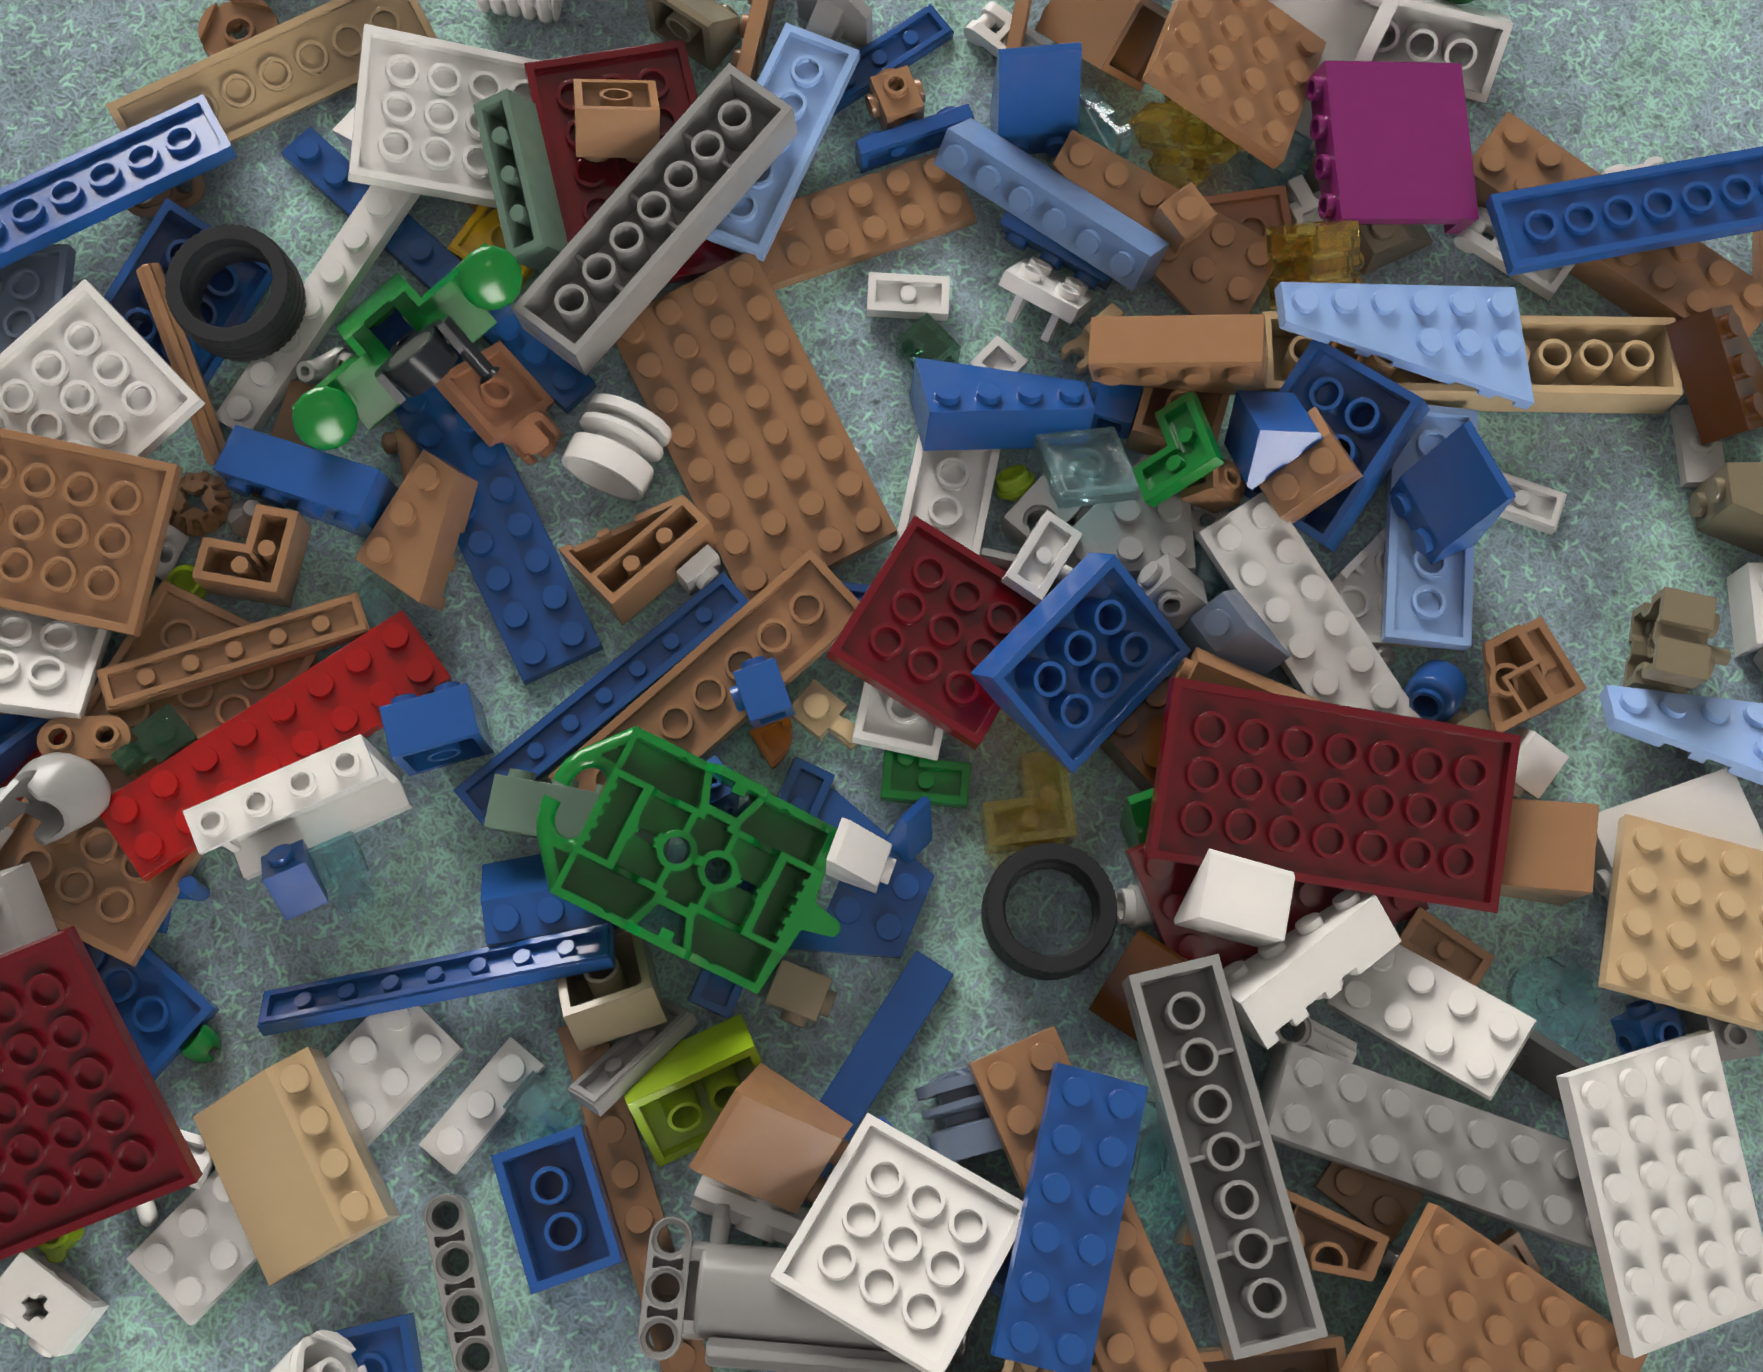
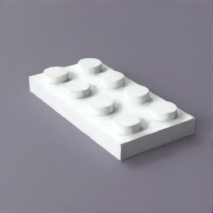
M1397 944L1362 974L1354 976L1345 975L1342 978L1344 981L1342 990L1327 1001L1328 1007L1489 1101L1493 1098L1537 1022L1536 1019L1400 944Z

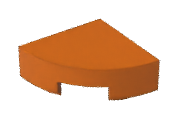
M790 717L749 731V735L772 770L785 759V754L788 748L790 749L789 746H791L792 742Z

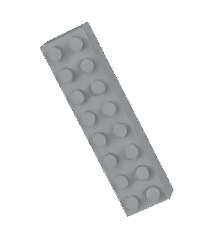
M728 63L511 307L522 328L586 376L796 137L798 132L793 107Z
M1219 954L1129 975L1122 982L1224 1357L1238 1360L1329 1336Z
M1293 1042L1274 1045L1260 1093L1272 1141L1574 1248L1597 1253L1574 1151L1570 1141Z

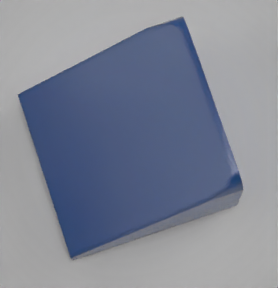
M925 796L915 802L898 819L885 838L887 842L892 844V849L907 862H911L932 840L930 799Z

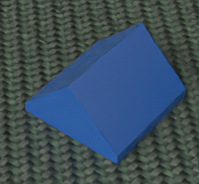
M1236 390L1224 444L1246 485L1252 490L1324 439L1295 393Z

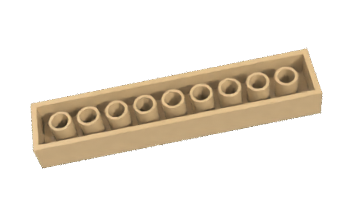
M1262 311V314H1265L1268 346L1266 391L1278 392L1312 339L1280 329L1277 311ZM1520 315L1534 397V404L1527 410L1512 406L1513 401L1496 395L1488 398L1477 394V389L1457 382L1449 385L1391 366V360L1376 355H1371L1367 358L1355 354L1354 348L1333 341L1328 343L1423 398L1427 405L1491 412L1663 414L1683 395L1682 379L1665 325L1676 321L1675 318Z

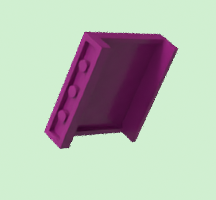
M1325 60L1309 77L1306 85V97L1311 102L1312 109L1310 135L1312 140L1315 141L1316 147L1314 174L1316 179L1319 180L1321 195L1318 203V213L1320 218L1323 219L1325 234H1330L1341 224H1444L1445 234H1459L1479 219L1461 63Z

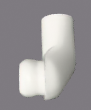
M335 347L315 359L299 362L296 366V374L304 382L325 379L353 354L349 353L347 348Z

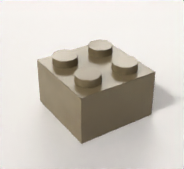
M621 927L614 929L616 932L614 968L556 979L563 1018L579 1051L667 1022L653 957L647 942Z

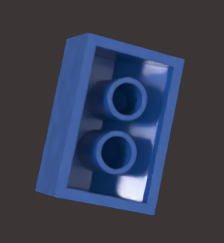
M541 854L482 865L481 907L488 947L611 922L550 893ZM612 923L614 929L620 928Z

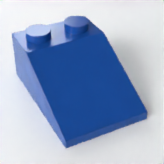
M1081 42L998 49L989 113L991 131L1028 154L1046 153L1050 156H1057L1072 129L1078 132L1082 59Z
M1471 421L1462 424L1400 476L1389 493L1395 513L1400 518L1405 519L1412 531L1414 546L1421 554L1426 555L1431 565L1476 545L1516 497Z

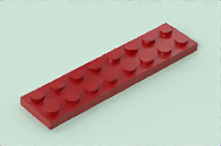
M401 610L110 796L109 806L100 817L139 875L147 882L197 849L183 814L184 810L359 734L366 739L383 728L379 707L391 704L390 700L399 695L412 693L418 697L432 693L436 686L453 682L452 678L404 611Z

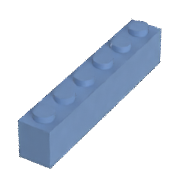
M969 118L947 129L933 163L934 165L1131 291L1136 290L1154 277L1170 245L1169 242L974 119Z

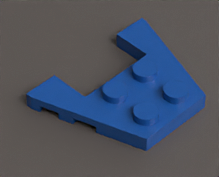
M832 788L829 789L818 814V819L838 829L843 817L886 840L887 834L840 793ZM891 848L889 857L897 859L888 885L880 882L876 893L839 880L826 911L840 923L841 929L838 935L829 937L801 930L789 949L805 952L842 953L844 955L901 959L935 875L915 858L911 862H907Z

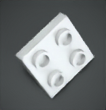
M1031 257L1030 260L1024 258L1006 269L998 284L1016 294L1005 320L1013 324L1020 316L1026 302L1033 303L1052 314L1041 336V340L1048 343L1053 339L1062 320L1070 324L1075 322L1090 309L1096 295L1087 291L1089 286L1077 278L1067 276L1065 279L1052 272L1053 267L1048 262L1037 257Z

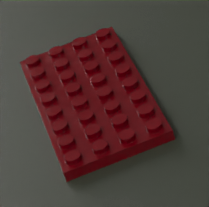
M1172 677L1169 681L1144 857L1201 866L1210 848L1294 872L1296 882L1498 913L1521 735Z

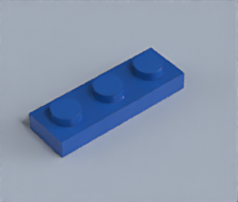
M969 104L959 107H945L934 115L922 119H908L898 127L883 132L872 131L867 133L861 139L856 140L855 161L860 173L940 148L949 127L969 118L974 119Z
M1006 211L1000 221L1002 232L1006 234L1004 237L1006 242L1022 251H1025L1027 246L1041 254L1039 258L1048 262L1057 271L1063 266L1074 272V277L1089 286L1088 289L1094 291L1098 286L1106 291L1113 278L1008 211Z

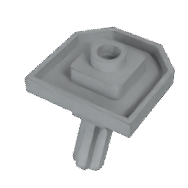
M797 0L798 17L808 22L805 30L837 42L842 38L861 48L873 41L872 10L863 0Z

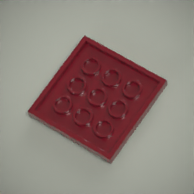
M914 515L828 651L826 658L976 750L1001 708L971 675V672L1036 605L1001 582L1006 574L1004 570Z

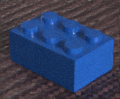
M579 1124L491 1155L531 1294L628 1260L587 1126Z

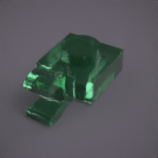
M168 703L131 729L138 738L136 742L123 745L110 756L126 777H128L153 758L158 764H161L197 741L198 738L170 703Z

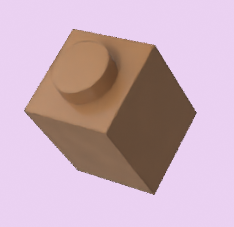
M1190 182L1157 208L1150 223L1162 238L1170 243V248L1176 254L1206 231L1217 213L1194 184Z

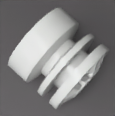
M606 393L594 394L588 402V412L579 421L581 428L585 432H576L572 436L561 459L562 464L573 476L599 491L617 498L639 501L644 497L654 476L653 467L648 462H658L664 454L663 448L668 445L672 437L671 429L661 418L635 402Z

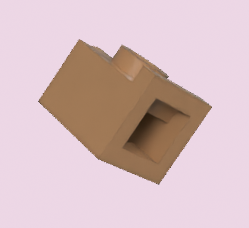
M1223 458L1224 464L1203 476L1205 478L1204 483L1198 484L1197 480L1181 490L1180 499L1209 512L1216 513L1240 505V499L1245 492V483L1241 480L1240 472L1235 463Z

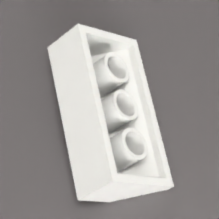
M1400 0L1373 61L1461 63L1465 98L1486 103L1509 39L1513 22L1508 15L1462 4H1454L1445 0Z

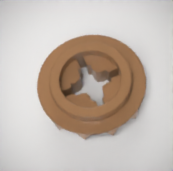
M205 470L201 473L186 471L185 476L179 482L169 524L188 536H204L216 531L226 522L232 508L230 490L225 487V483L220 477H216ZM185 495L202 496L201 499L208 511L205 512L196 507L190 508L191 505Z

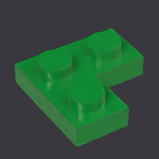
M1190 390L1155 413L1167 446L1132 468L1144 502L1153 508L1225 463L1199 397Z
M884 750L880 801L914 804L921 797L927 796L931 801V806L967 809L971 763L947 760L936 761Z

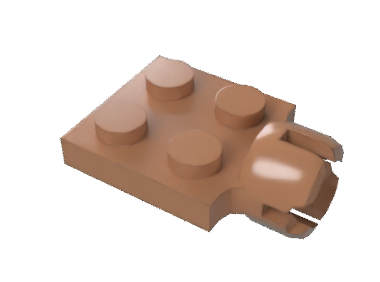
M498 341L481 351L492 366L500 368L489 381L480 384L478 374L464 361L451 368L434 386L489 447L497 443H505L511 447L524 463L534 465L539 462L534 456L535 454H538L542 459L546 458L558 446L557 440L563 437L561 429L547 415L555 401L505 345Z

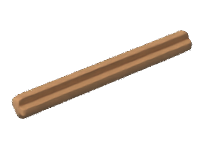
M159 263L144 264L136 270L171 368L206 403L190 419L206 462L209 465H215L226 444L225 436L187 334L178 325L167 304L168 301L165 296L166 277L162 266Z

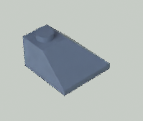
M1237 589L1221 592L1189 618L1178 632V635L1191 650L1186 658L1190 659L1195 648L1198 647L1263 676L1269 674L1291 657L1263 619Z

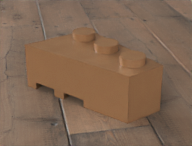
M423 449L354 559L419 603L443 611L446 598L443 597L449 571L454 572L457 559L453 558L460 533L465 532L478 482L447 461Z
M684 495L634 515L635 520L611 531L608 527L596 532L597 537L574 547L570 543L558 549L570 571L622 625L626 624L678 579L676 571L708 544L714 549L715 545L719 543L711 522Z

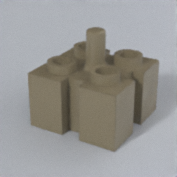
M1664 587L1652 596L1651 603L1644 602L1633 610L1628 643H1631L1630 656L1626 658L1623 687L1685 694L1686 690L1689 691L1707 681L1713 673L1715 664L1726 666L1730 662L1731 651L1707 645L1708 638L1713 639L1719 629L1720 616L1716 613L1717 598Z

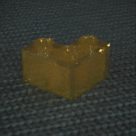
M1047 751L1020 754L1016 768L1021 798L982 803L979 814L985 855L1015 852L1040 843L1072 845L1077 837L1068 771Z

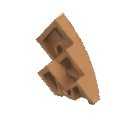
M1541 616L1523 626L1518 624L1482 644L1492 731L1505 733L1587 689Z

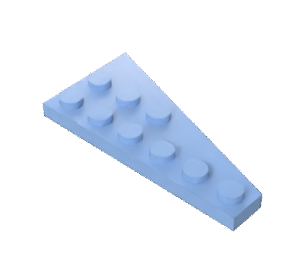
M1280 282L1274 289L1280 329L1325 344L1333 341L1354 348L1355 354L1367 358L1371 355H1376L1391 360V366L1449 385L1457 382L1477 389V394L1488 398L1496 395L1513 401L1512 406L1527 410L1534 404L1515 287Z
M1606 685L1600 693L1599 697L1609 730L1656 747H1660L1665 743L1688 751L1689 759L1703 764L1707 759L1728 766L1727 773L1763 785V703Z

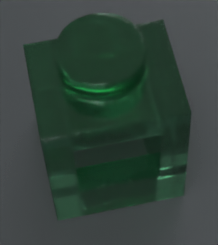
M928 313L897 337L896 356L900 360L908 356L907 360L912 369L914 368L915 357L959 363L961 346Z

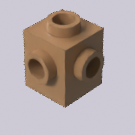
M908 65L897 69L887 68L880 71L876 76L870 77L869 95L865 96V103L871 119H878L882 131L898 127L908 119L924 118L925 92L921 81L913 79Z

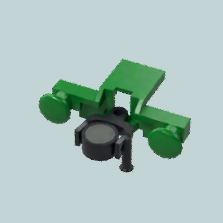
M484 243L479 248L470 252L462 263L421 297L396 272L339 320L334 326L355 353L313 389L302 394L298 401L291 406L293 411V429L300 440L312 448L330 450L337 449L348 443L356 432L359 420L371 431L406 400L398 388L407 397L413 398L430 389L450 371L458 359V354L451 348L450 343L478 374L480 384L489 381L500 368L492 366L474 345V342L497 324V321L487 310L504 308L511 304L520 293L523 278L522 269L516 257L504 248L494 245L489 246ZM396 308L415 330L402 336L391 347L389 352L370 329L385 321Z

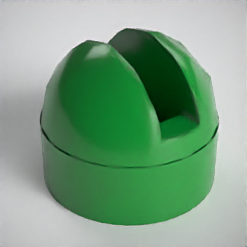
M203 1023L200 1026L199 1033L180 1050L182 1055L198 1064H206L215 1059L208 1054L212 1047L219 1051L222 1048L220 1035Z

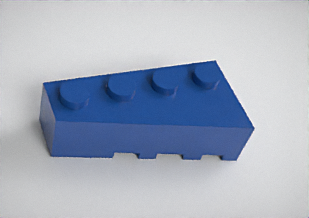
M915 357L909 397L923 451L1086 447L1095 411L1086 381Z
M239 425L234 426L213 468L214 471L227 481L225 487L238 495L249 497L251 492L261 495L260 498L275 507L282 509L287 507L294 511H299V513L307 517L320 520L366 539L398 490L380 469Z

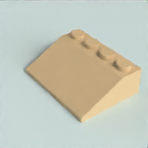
M306 1047L264 1069L193 1116L269 1286L278 1283L400 1216L322 1050Z

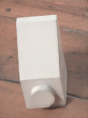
M842 817L826 859V876L876 893L880 882L888 885L897 859L889 857L892 844L853 821Z

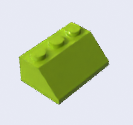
M741 1013L678 1042L624 1094L626 1104L658 1167H662L698 1150L735 1089L760 1063H763Z

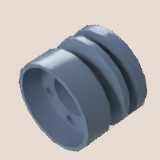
M968 1067L941 1074L925 1086L915 1089L918 1101L936 1097L939 1100L940 1106L921 1112L922 1119H944L946 1128L927 1137L932 1150L953 1162L1003 1149Z

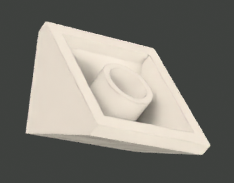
M1209 848L1174 917V924L1255 947L1284 941L1295 881L1294 872Z

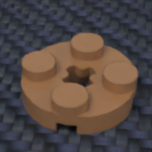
M230 0L219 7L215 2L203 13L198 26V35L207 57H210L280 23L271 8L263 0ZM242 28H247L248 35L242 39H235L232 35L233 32L240 33Z

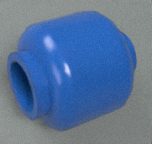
M1430 660L1417 667L1406 684L1404 692L1410 699L1409 707L1422 719L1445 722L1454 716L1467 695V681L1464 674L1455 665L1443 660Z

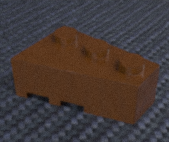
M1727 305L1710 308L1665 325L1701 444L1705 445L1762 429L1763 367L1733 306Z

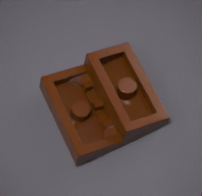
M1139 929L1088 1010L1137 1041L1122 982L1129 975L1189 960Z

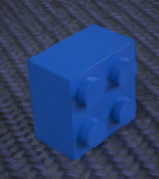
M455 681L443 683L436 686L432 693L418 697L412 693L399 695L390 700L391 704L379 707L390 756L409 776L494 753L483 706L467 683L460 684V682Z

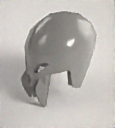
M61 752L42 755L28 762L7 786L0 788V831L21 814L25 813L41 821L33 833L35 841L41 845L54 842L96 820L109 806L111 786L103 772L89 760L70 753ZM24 797L28 802H20L16 798Z

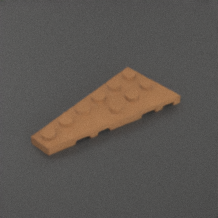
M1072 129L1051 169L1162 238L1150 221L1157 208L1180 189ZM1214 209L1217 215L1206 231L1176 254L1170 246L1168 247L1152 279L1170 299L1174 298L1189 315L1249 314L1285 248Z

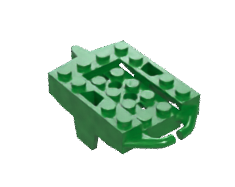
M638 726L580 749L568 757L555 773L553 780L567 787H570L577 774L585 769H599L605 776V783L576 837L565 838L556 828L555 816L561 802L545 794L541 800L536 815V835L550 893L757 995L801 930L829 937H835L840 932V923L815 902L825 874L826 859L837 828L770 794L767 787L720 764L710 763ZM712 779L731 788V792L741 797L745 795L749 799L732 815L710 805ZM639 828L655 836L652 842L649 843L633 835L634 832L638 833ZM672 837H680L686 844L687 849L685 857L677 863L669 862L664 856L663 851L665 843ZM719 857L726 864V876L718 883H711L705 876V867L709 860ZM741 879L753 884L750 892L737 887V884H741ZM659 904L680 915L677 944L672 942L675 935L674 932L661 927L659 933L656 934L637 924Z

